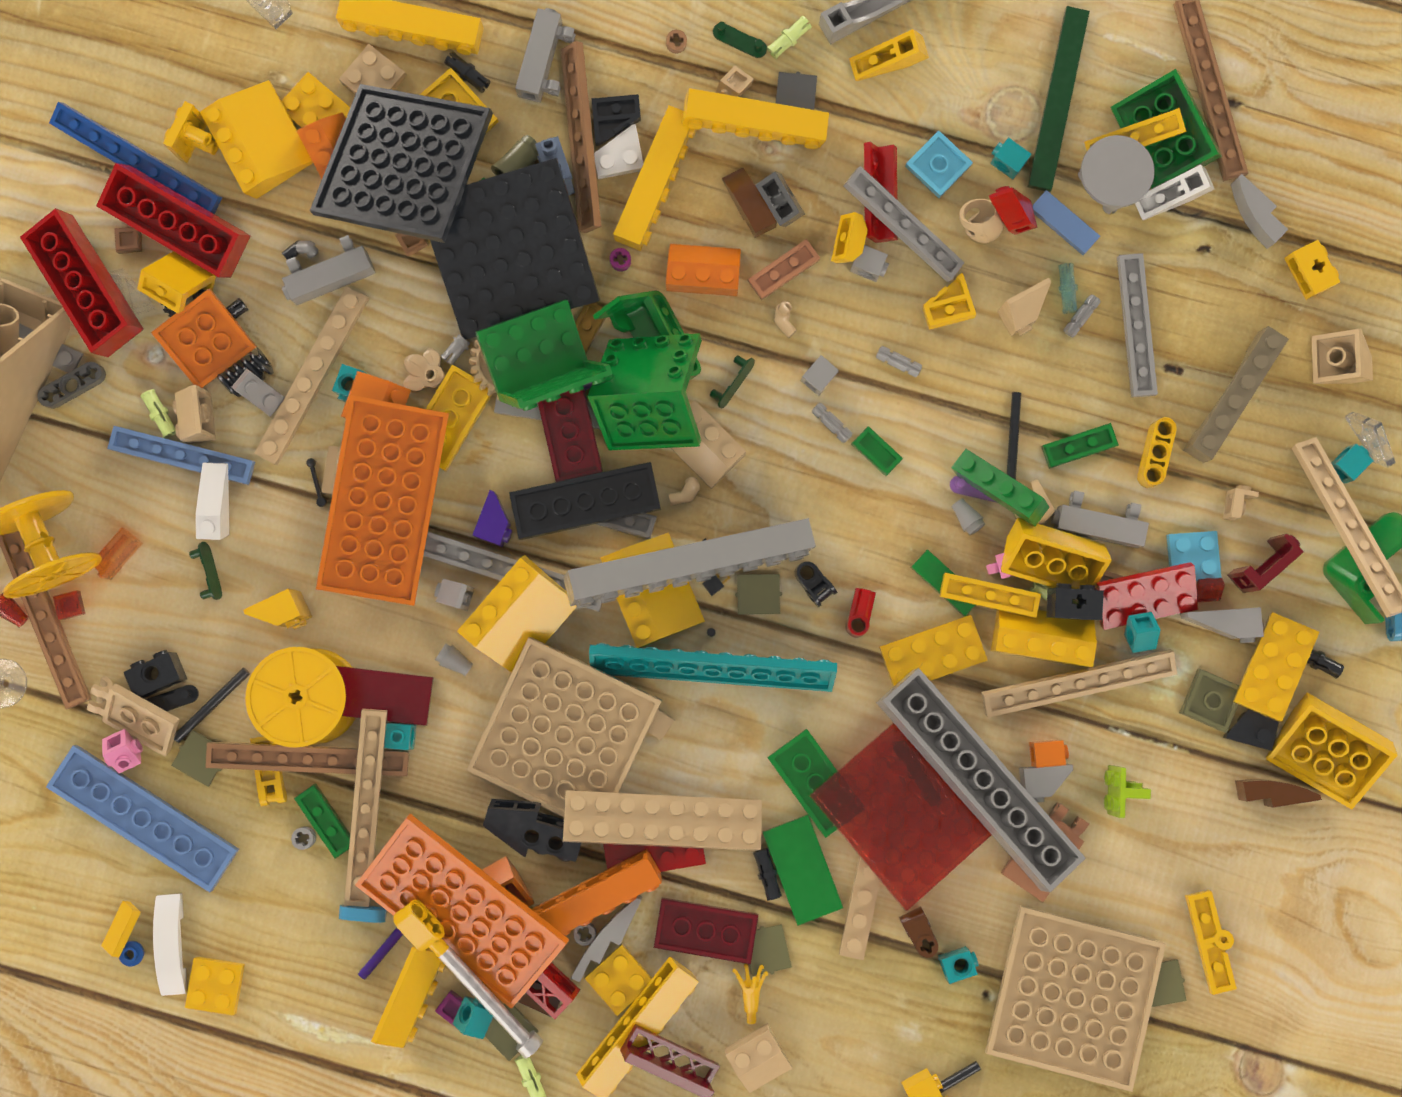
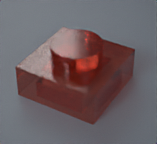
M1223 578L1198 579L1196 585L1198 602L1220 601L1225 587Z
M76 590L53 596L58 620L85 615L81 591Z

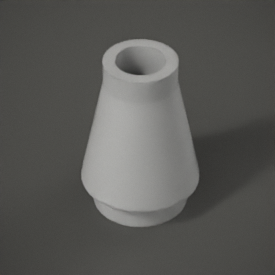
M963 498L952 505L964 532L967 531L969 535H972L985 525L984 517L967 504Z
M448 644L444 645L435 659L440 663V666L461 673L466 676L473 665L453 645L449 646Z

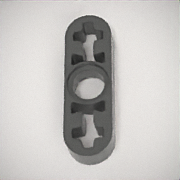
M87 362L42 387L38 392V401L47 408L56 409L101 384L106 377L105 369L95 362ZM91 369L97 371L95 373L96 377L94 379L91 377H87L91 374ZM75 379L78 384L76 390L68 392L66 389L67 382ZM49 392L56 394L52 397L53 402L46 400L49 398Z

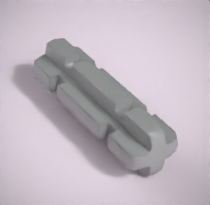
M1092 294L1088 296L1084 304L1072 317L1071 322L1064 328V332L1068 336H1076L1080 328L1093 313V310L1100 304V299Z
M884 346L880 347L876 355L877 359L883 362L886 360L888 361L887 364L903 372L906 370L908 374L917 377L922 369L921 364L915 361L912 363L910 362L911 359L895 351L892 353L890 349Z
M818 403L813 408L812 413L817 418L820 417L821 422L833 434L836 433L838 435L837 438L841 442H847L851 438L852 432L847 427L844 428V424L830 411H826L827 408L822 403Z

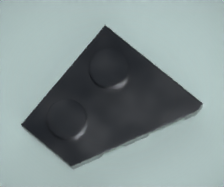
M639 94L592 98L596 146H600L631 125L641 121Z
M1248 708L1246 712L1239 716L1236 724L1230 731L1224 734L1223 738L1272 751L1279 721Z

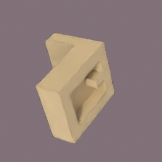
M734 66L720 80L715 93L740 97L752 85L754 78Z
M1237 485L1236 488L1228 490L1223 519L1231 521L1241 519L1246 510L1244 499L1251 500L1257 498L1259 492L1251 491V487Z

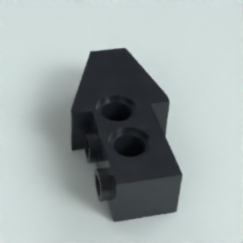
M491 799L483 827L520 855L526 857L528 849H532L537 854H549L556 856L562 861L576 862L581 843L563 842L564 819L540 813L541 803ZM528 830H535L538 832V835H531ZM557 836L561 838L562 841L556 842L552 840L551 837Z

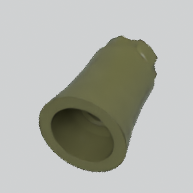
M524 135L521 140H518L499 161L491 166L495 176L533 165L539 155L535 139L529 135Z

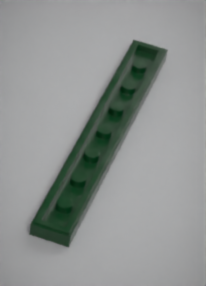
M1070 6L1065 8L1028 188L1052 191L1090 13L1088 10Z

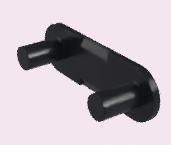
M186 685L145 700L165 711H169L195 702L198 699L199 691L193 685Z

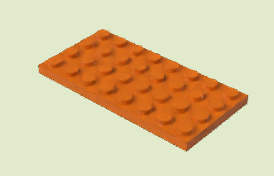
M350 395L317 578V590L415 605L449 413Z
M412 814L406 817L355 884L356 887L393 916L412 900L422 902L442 924L445 932L442 939L485 986L510 1009L515 1006L569 941L565 935Z

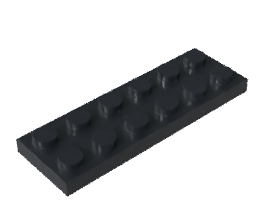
M651 462L509 492L519 540L661 510Z

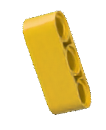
M1169 417L1158 419L1148 429L1137 474V480L1142 487L1151 488L1157 486L1166 477L1177 431L1176 423ZM1159 424L1165 426L1167 430L1166 435H1162L1159 432ZM1154 447L1161 451L1160 459L1153 455ZM1148 470L1155 473L1156 479L1154 482L1148 479Z

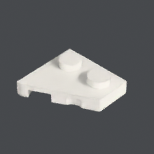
M636 124L628 127L594 153L598 179L641 171L643 159Z

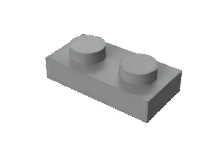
M248 369L242 373L232 386L236 392L270 417L285 398Z

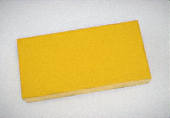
M122 901L101 945L112 957H120L141 913L129 901Z

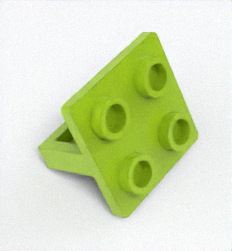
M1108 765V770L1105 771L1104 775L1105 785H1108V795L1104 797V808L1109 815L1125 818L1126 798L1151 799V789L1144 788L1143 783L1126 781L1125 767Z

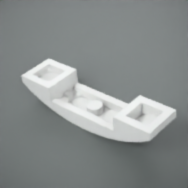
M182 893L157 895L155 900L153 947L156 976L161 996L186 994L188 992L186 968H183L180 924V919H183Z

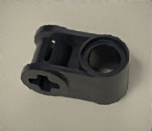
M809 561L803 562L796 567L795 577L818 608L822 606L821 603L830 595L838 593L832 583L814 563ZM803 566H808L812 569V577L808 580L803 579L800 575V570Z

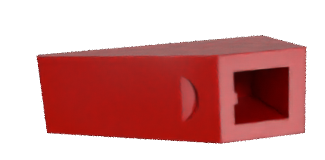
M1003 186L996 189V193L989 195V199L1009 232L1017 235L1038 228L1031 200L1016 189L1010 188V186Z

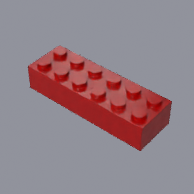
M115 163L96 207L219 278L232 277L251 237L248 233L130 165Z
M55 208L20 236V239L92 354L109 357L144 330L72 214Z

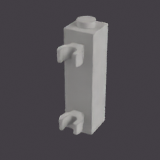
M537 9L515 88L519 98L541 103L544 92L559 97L561 90L560 82L547 80L558 39L567 43H573L576 34H574V28L562 27L561 14H558L553 9Z
M347 235L340 238L345 253L303 270L295 257L286 260L292 273L282 278L285 285L282 287V291L286 299L291 300L296 305H300L376 274L368 252L363 246L355 248L352 239Z
M1074 491L1070 494L1069 506L1061 505L1057 507V510H1055L1051 517V524H1054V529L1073 535L1137 549L1145 546L1149 523L1138 521L1141 504H1128L1126 518L1082 509L1081 504L1084 492Z

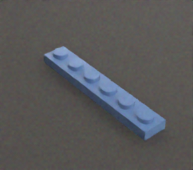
M113 426L107 449L199 473L202 470V463H228V480L246 485L250 484L255 462L252 460Z

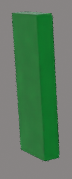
M1109 423L1042 445L1041 447L1050 469L1117 447L1119 444L1112 424Z
M928 549L910 567L939 594L944 573L954 574ZM944 598L963 616H966L975 606Z
M313 784L294 798L335 859L349 850L350 833L317 784Z

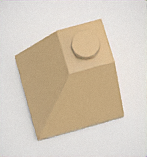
M1050 278L1006 300L998 310V314L1011 336L1017 333L1022 336L1033 329L1032 325L1039 316L1050 287Z
M1361 329L1312 336L1314 384H1351L1373 381L1372 355Z

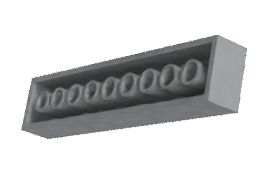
M807 518L571 569L566 572L563 578L570 606L576 605L577 609L592 606L591 603L597 600H601V603L615 601L619 595L625 594V598L635 597L646 589H649V593L664 590L663 587L672 584L673 588L687 585V582L692 581V579H696L697 582L710 580L715 574H720V577L730 576L743 568V572L758 569V566H762L764 563H766L767 567L781 564V561L789 558L790 562L804 559V556L810 555L809 551L815 548L816 545L810 521Z
M919 668L908 673L876 702L1041 891L1051 892L1086 859Z

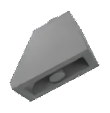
M443 579L442 583L437 584L434 596L437 597L436 602L468 611L474 588Z
M1073 765L1019 768L1020 784L1037 803L1044 802V797H1052L1073 771Z

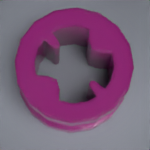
M617 248L611 252L610 264L612 268L618 272H623L630 267L631 256L626 249ZM617 255H622L623 258H627V261L624 260V264L619 265L617 261L614 262V259H617Z

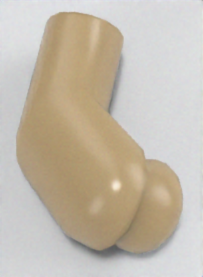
M783 301L775 309L774 322L790 338L797 329L789 322L792 305L787 301Z
M687 478L681 492L669 494L671 506L689 503L694 500L700 490L697 478Z

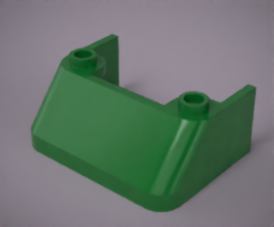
M657 290L617 296L593 315L595 320L610 317L612 325L616 330L623 333L630 332L633 338L684 334L666 297ZM697 358L690 380L701 372V366Z
M1396 512L1384 514L1368 527L1386 560L1402 548L1401 514ZM1345 545L1325 562L1323 566L1324 576L1364 624L1382 623L1385 619L1369 601L1374 597V594Z

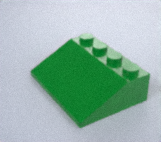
M1177 69L1172 70L1110 107L1120 128L1180 108L1186 132L1145 146L1154 164V179L1150 187L1151 189L1199 165L1204 167L1222 157L1181 73Z

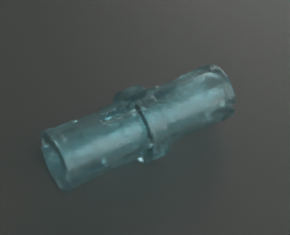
M1067 263L1058 265L1060 275L1058 291L1062 297V313L1067 314V311L1069 313L1078 312L1076 300L1078 285L1075 284L1074 264L1069 263V266H1067Z

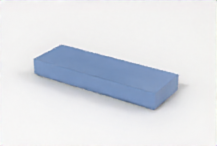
M1047 190L1033 204L1034 214L1082 255L1100 237L1098 233Z

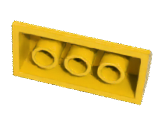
M1017 518L1006 539L1001 572L1052 588H1056V583L1071 584V589H1080V585H1095L1096 588V583L1100 581L1112 559L1106 545L1041 524H1037L1034 527L1022 518Z
M997 610L991 644L992 652L1080 667H1093L1097 645L1094 620L1046 618L1047 611L1038 610L1036 618Z
M414 945L412 946L372 1037V1043L404 1048L408 1041L412 1043L419 1029L415 1027L418 1018L423 1019L429 1006L425 1002L428 995L433 996L439 982L435 981L438 972L443 973L446 967L430 948L420 951Z

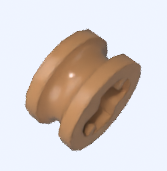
M677 29L670 31L666 37L667 49L675 54L683 52L687 45L685 33ZM674 37H678L679 41H683V43L680 42L679 46L676 47L670 40L673 41Z

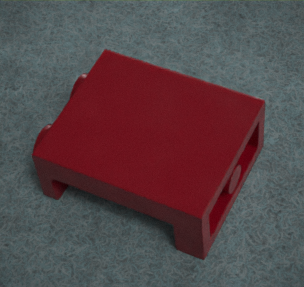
M1287 533L1271 537L1267 542L1275 550V553L1256 570L1252 566L1237 568L1227 576L1242 593L1261 591L1304 553L1299 547L1301 545L1294 536Z

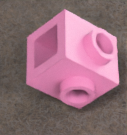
M126 729L102 739L104 760L109 767L112 766L118 773L141 764L142 745L138 739H133Z

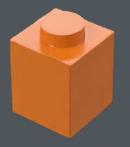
M1063 740L1029 742L1032 767L1066 765L1069 751Z

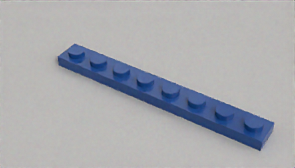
M57 103L49 124L111 161L130 165L211 213H216L223 197L65 103Z

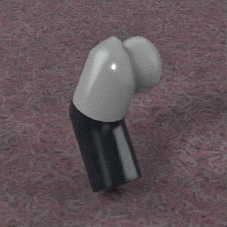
M299 240L284 250L282 254L287 260L304 253L309 258H313L318 254V248L315 247V243L312 241Z

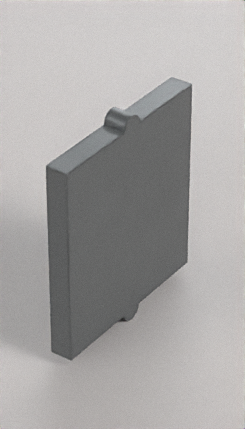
M799 71L796 73L779 72L776 103L814 110L817 76L800 74Z

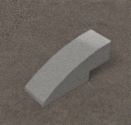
M1241 174L1231 184L1236 205L1253 235L1268 249L1283 236L1288 228L1271 214L1277 206Z

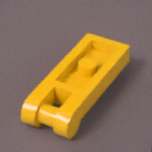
M264 736L250 739V744L278 745L269 741ZM254 770L261 806L270 805V802L275 801L278 803L287 802V792L284 787L282 771ZM274 784L275 792L269 793L267 786Z

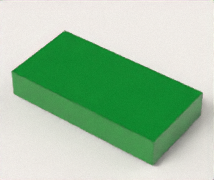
M869 426L851 444L885 476L903 459Z

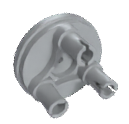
M1113 135L1100 139L1089 148L1082 160L1080 172H1078V177L1090 197L1103 205L1105 213L1110 214L1112 212L1114 214L1118 209L1133 205L1144 197L1154 179V164L1149 152L1141 143L1127 136Z

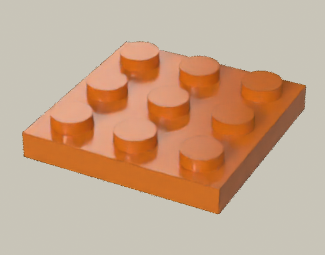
M211 289L206 290L186 305L182 312L174 314L151 332L189 380L201 388L257 347Z

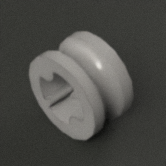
M305 826L296 829L291 837L292 844L300 850L310 848L316 841L314 830ZM300 832L309 835V839L306 840L308 841L307 845L305 842H299Z
M592 923L586 926L580 925L574 930L575 941L583 946L591 944L596 937V928ZM589 928V934L592 937L590 939L586 937V940L581 939V933L578 932L579 929Z

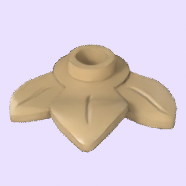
M428 348L423 356L418 354L407 356L404 359V366L409 376L403 381L402 385L414 392H419L426 387H439L445 377L444 371L440 367L441 357L439 353L432 348ZM434 372V376L429 379L430 375Z

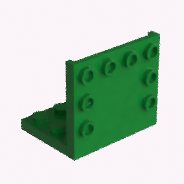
M568 300L551 304L475 332L499 401L512 407L514 406L517 409L523 408V411L536 408L538 406L537 402L545 399L546 402L555 401L561 398V393L581 391L584 389L583 385L592 382V385L602 383L607 380L606 376L613 374L610 364L587 360Z
M700 333L609 339L600 363L610 364L613 374L606 376V381L592 385L588 394V399L609 451L700 447L701 437L686 394L702 342Z

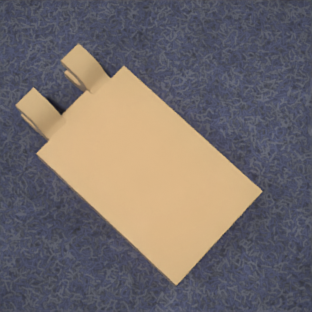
M106 676L101 678L100 686L96 684L92 686L91 694L97 696L96 702L98 703L91 700L87 706L88 711L103 716L102 722L118 731L126 729L133 739H138L141 744L163 756H166L171 751L179 718L116 683L112 686V681Z

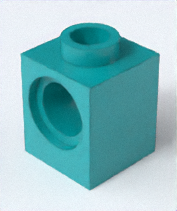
M1008 137L1004 144L999 142L991 153L994 155V158L990 164L1014 180L1030 158L1031 153Z
M342 364L332 389L334 393L339 395L337 399L346 402L350 392L345 390L346 383L355 379L357 371L366 372Z
M1356 443L1346 447L1331 464L1341 481L1346 484L1354 481L1374 460L1369 456L1370 453L1366 448Z
M1152 612L1129 615L1124 635L1132 653L1156 649L1161 629Z
M387 723L384 748L414 749L416 725Z
M966 946L938 955L945 979L949 984L978 975L975 967H978L979 963L975 952L970 953ZM965 959V967L961 970H956L954 968L956 960Z
M465 996L452 1024L463 1035L484 1039L493 1016L476 998Z

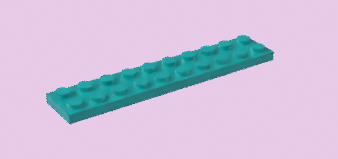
M605 643L590 645L589 648L590 666L611 676L832 692L837 674V663L824 659L807 661L804 658L782 659L779 656L765 658L757 657L753 654L737 656L728 652L710 654L702 650L684 652L681 649H671L669 651L659 650L656 647L634 648L630 645L615 647Z

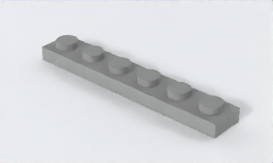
M861 166L858 167L843 187L945 281H951L964 262Z
M1143 253L1119 255L1117 257L1131 398L1156 396L1158 391Z

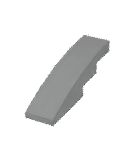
M638 895L634 901L622 907L599 931L594 941L583 954L572 974V979L578 982L581 981L590 960L600 964L610 941L620 946L642 900V896Z

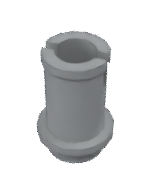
M460 334L457 337H453L454 341L441 354V357L447 360L451 353H453L447 361L451 365H454L465 349H469L468 345L470 343Z

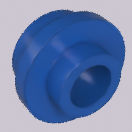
M136 941L127 942L119 957L121 963L128 967L138 965L144 958L143 946ZM128 950L133 951V953H134V957H133V958H129V957H128V955H127Z

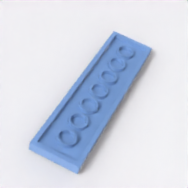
M78 745L72 746L46 786L52 792L209 893L214 890L239 851V848L122 773H118L114 768L109 767L106 763Z

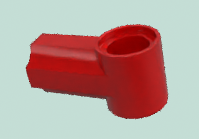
M855 588L846 623V631L850 636L859 638L869 630L876 592ZM853 620H860L863 623L864 629L862 632H856L852 629L851 623Z

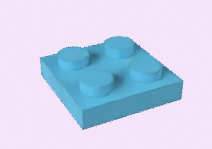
M938 131L906 163L905 167L932 193L940 198L972 166L973 162Z
M1217 531L1166 535L1169 567L1191 562L1195 565L1196 581L1222 579Z

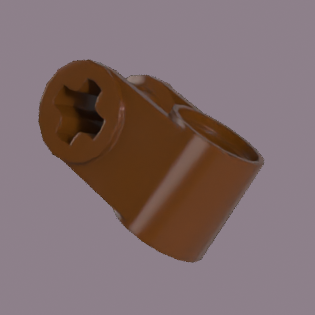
M920 906L900 916L899 919L917 952L923 957L930 958L937 953L938 942ZM924 939L928 942L932 941L929 944V950H926L924 947L920 948L923 945L922 941Z

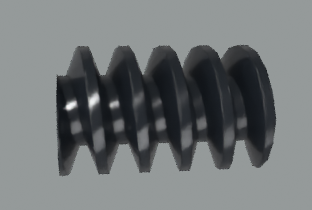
M256 347L258 355L251 351L249 352L250 361L243 357L241 358L243 366L233 363L234 372L226 368V378L220 374L217 375L224 387L237 397L242 395L236 392L232 386L246 369L263 381L266 379L264 371L269 375L274 373L271 363L258 347Z

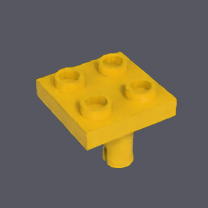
M184 101L182 107H179L176 111L175 120L171 128L165 132L163 144L179 160L188 163L195 148L211 155H215L219 149L216 141L212 140V135L204 131L207 125L201 113L194 105Z

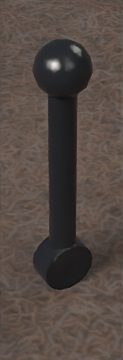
M309 458L306 461V465L310 467L318 496L316 504L319 507H324L327 501L321 493L314 467L316 461Z

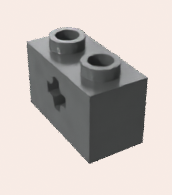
M775 171L755 185L780 226L787 227L805 215L781 173Z

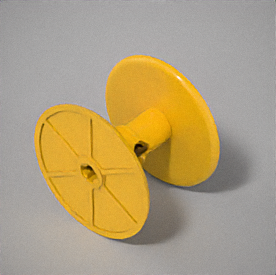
M56 490L17 500L0 508V535L19 531L25 544L24 552H29L35 567L9 582L3 590L4 597L19 598L53 589L86 574L102 561V557L99 554L92 552L59 558L53 544L55 538L50 536L46 529L44 521L60 514L72 504L74 494L71 491Z
M288 647L271 653L256 666L247 684L245 701L247 713L252 724L266 739L285 747H304L311 744H322L338 738L350 728L356 718L342 716L346 702V691L343 678L336 666L353 667L340 655L325 649Z

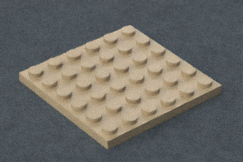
M528 637L467 767V771L531 802H539L542 807L564 817L566 790L619 793L662 700L532 637Z
M1019 906L985 1049L986 1054L1133 1092L1166 944Z

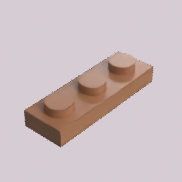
M805 239L750 277L748 282L762 301L817 263L820 257L809 241Z

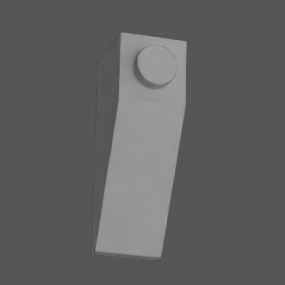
M1261 607L1180 614L1181 619L1227 638H1240V643L1255 642V637H1264Z

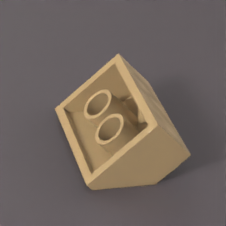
M694 400L690 406L701 437L700 447H677L671 449L712 489L746 455V451Z

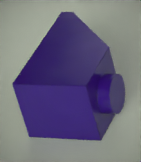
M489 490L473 536L503 547L504 543L508 544L513 530L510 529L511 523L498 495L494 491Z

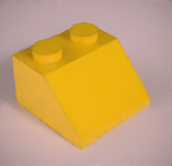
M286 589L243 609L245 615L276 626L287 627V629L293 627L294 630L307 624L306 620L312 618L301 591Z

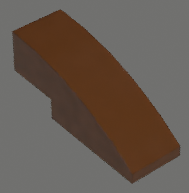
M744 168L722 178L743 220L749 226L754 238L776 228L777 222Z
M1262 779L1235 780L1238 800L1248 802L1263 799L1264 806L1275 808L1322 800L1320 794L1289 783Z

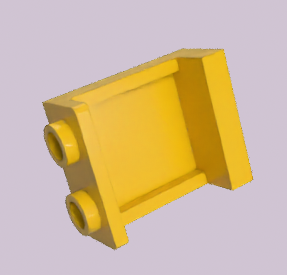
M173 251L141 269L137 290L179 314L184 310L188 297L201 289H211L213 291L216 276Z

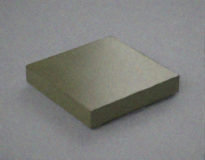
M1197 669L1179 713L1223 733H1227L1239 705L1233 702L1239 685L1205 670Z

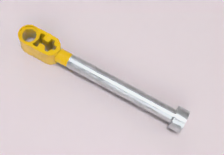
M412 900L394 914V923L402 934L418 950L425 951L430 948L518 1043L516 1050L524 1058L530 1057L538 1050L543 1042L542 1038L534 1030L528 1032L442 939L445 934L442 924L422 902Z

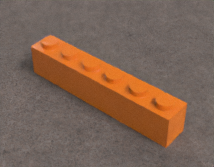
M648 849L539 904L532 908V910L566 936L572 929L580 925H588L595 917L611 913L618 905L631 903L638 895L657 889L659 884L662 883L661 872Z

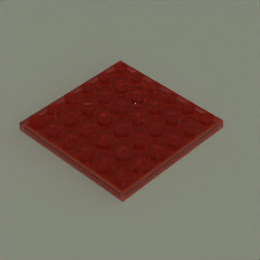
M894 723L889 725L809 795L904 911H908L991 836V833Z

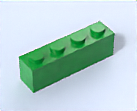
M968 449L963 451L951 467L960 479H964L966 483L1034 527L1050 508L1042 496Z

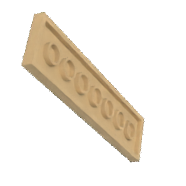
M566 790L563 842L760 851L762 800Z

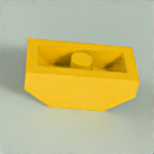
M853 212L840 216L831 258L832 262H852L863 253L868 231L863 215Z

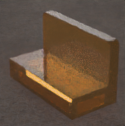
M121 527L99 552L102 561L95 567L99 572L97 575L102 579L112 580L143 543L126 528Z

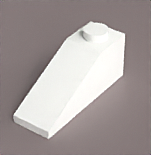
M1199 165L1149 190L1135 205L1142 220H1146L1190 202L1215 188L1206 168Z
M202 463L196 507V539L221 540L229 535L228 463Z

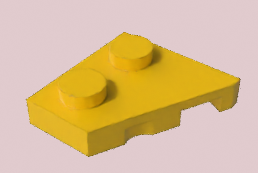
M963 273L959 274L947 287L942 288L938 295L930 298L923 304L922 308L929 330L976 317L975 308Z

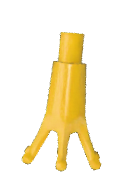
M744 964V981L737 969H732V972L735 973L742 989L747 1023L755 1024L761 986L769 974L765 971L760 978L762 969H764V966L760 965L756 977L754 976L750 979L748 964Z

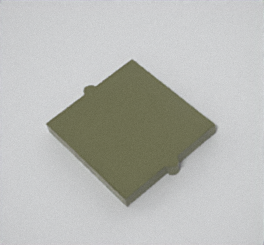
M779 574L737 575V592L735 596L738 597V615L780 614V596H782V592H780Z
M192 730L184 745L179 747L180 751L171 766L209 787L217 772L222 769L206 768L207 743L213 741Z
M782 924L767 928L761 926L760 929L756 930L750 965L752 977L757 975L760 965L764 966L761 974L765 971L774 974L775 971L792 967Z
M1178 959L1162 962L1152 1007L1187 1001L1183 986L1185 979L1181 976Z
M504 1004L528 1032L534 1030L538 1033V1030L515 1006L510 1009ZM493 1017L485 1037L510 1061L518 1053L516 1050L518 1043Z

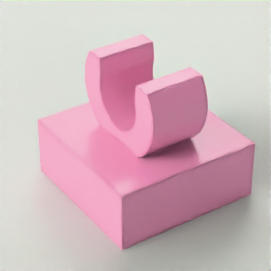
M1004 553L995 555L997 563L986 565L988 575L1000 572L1001 579L1012 577V575L1001 572Z

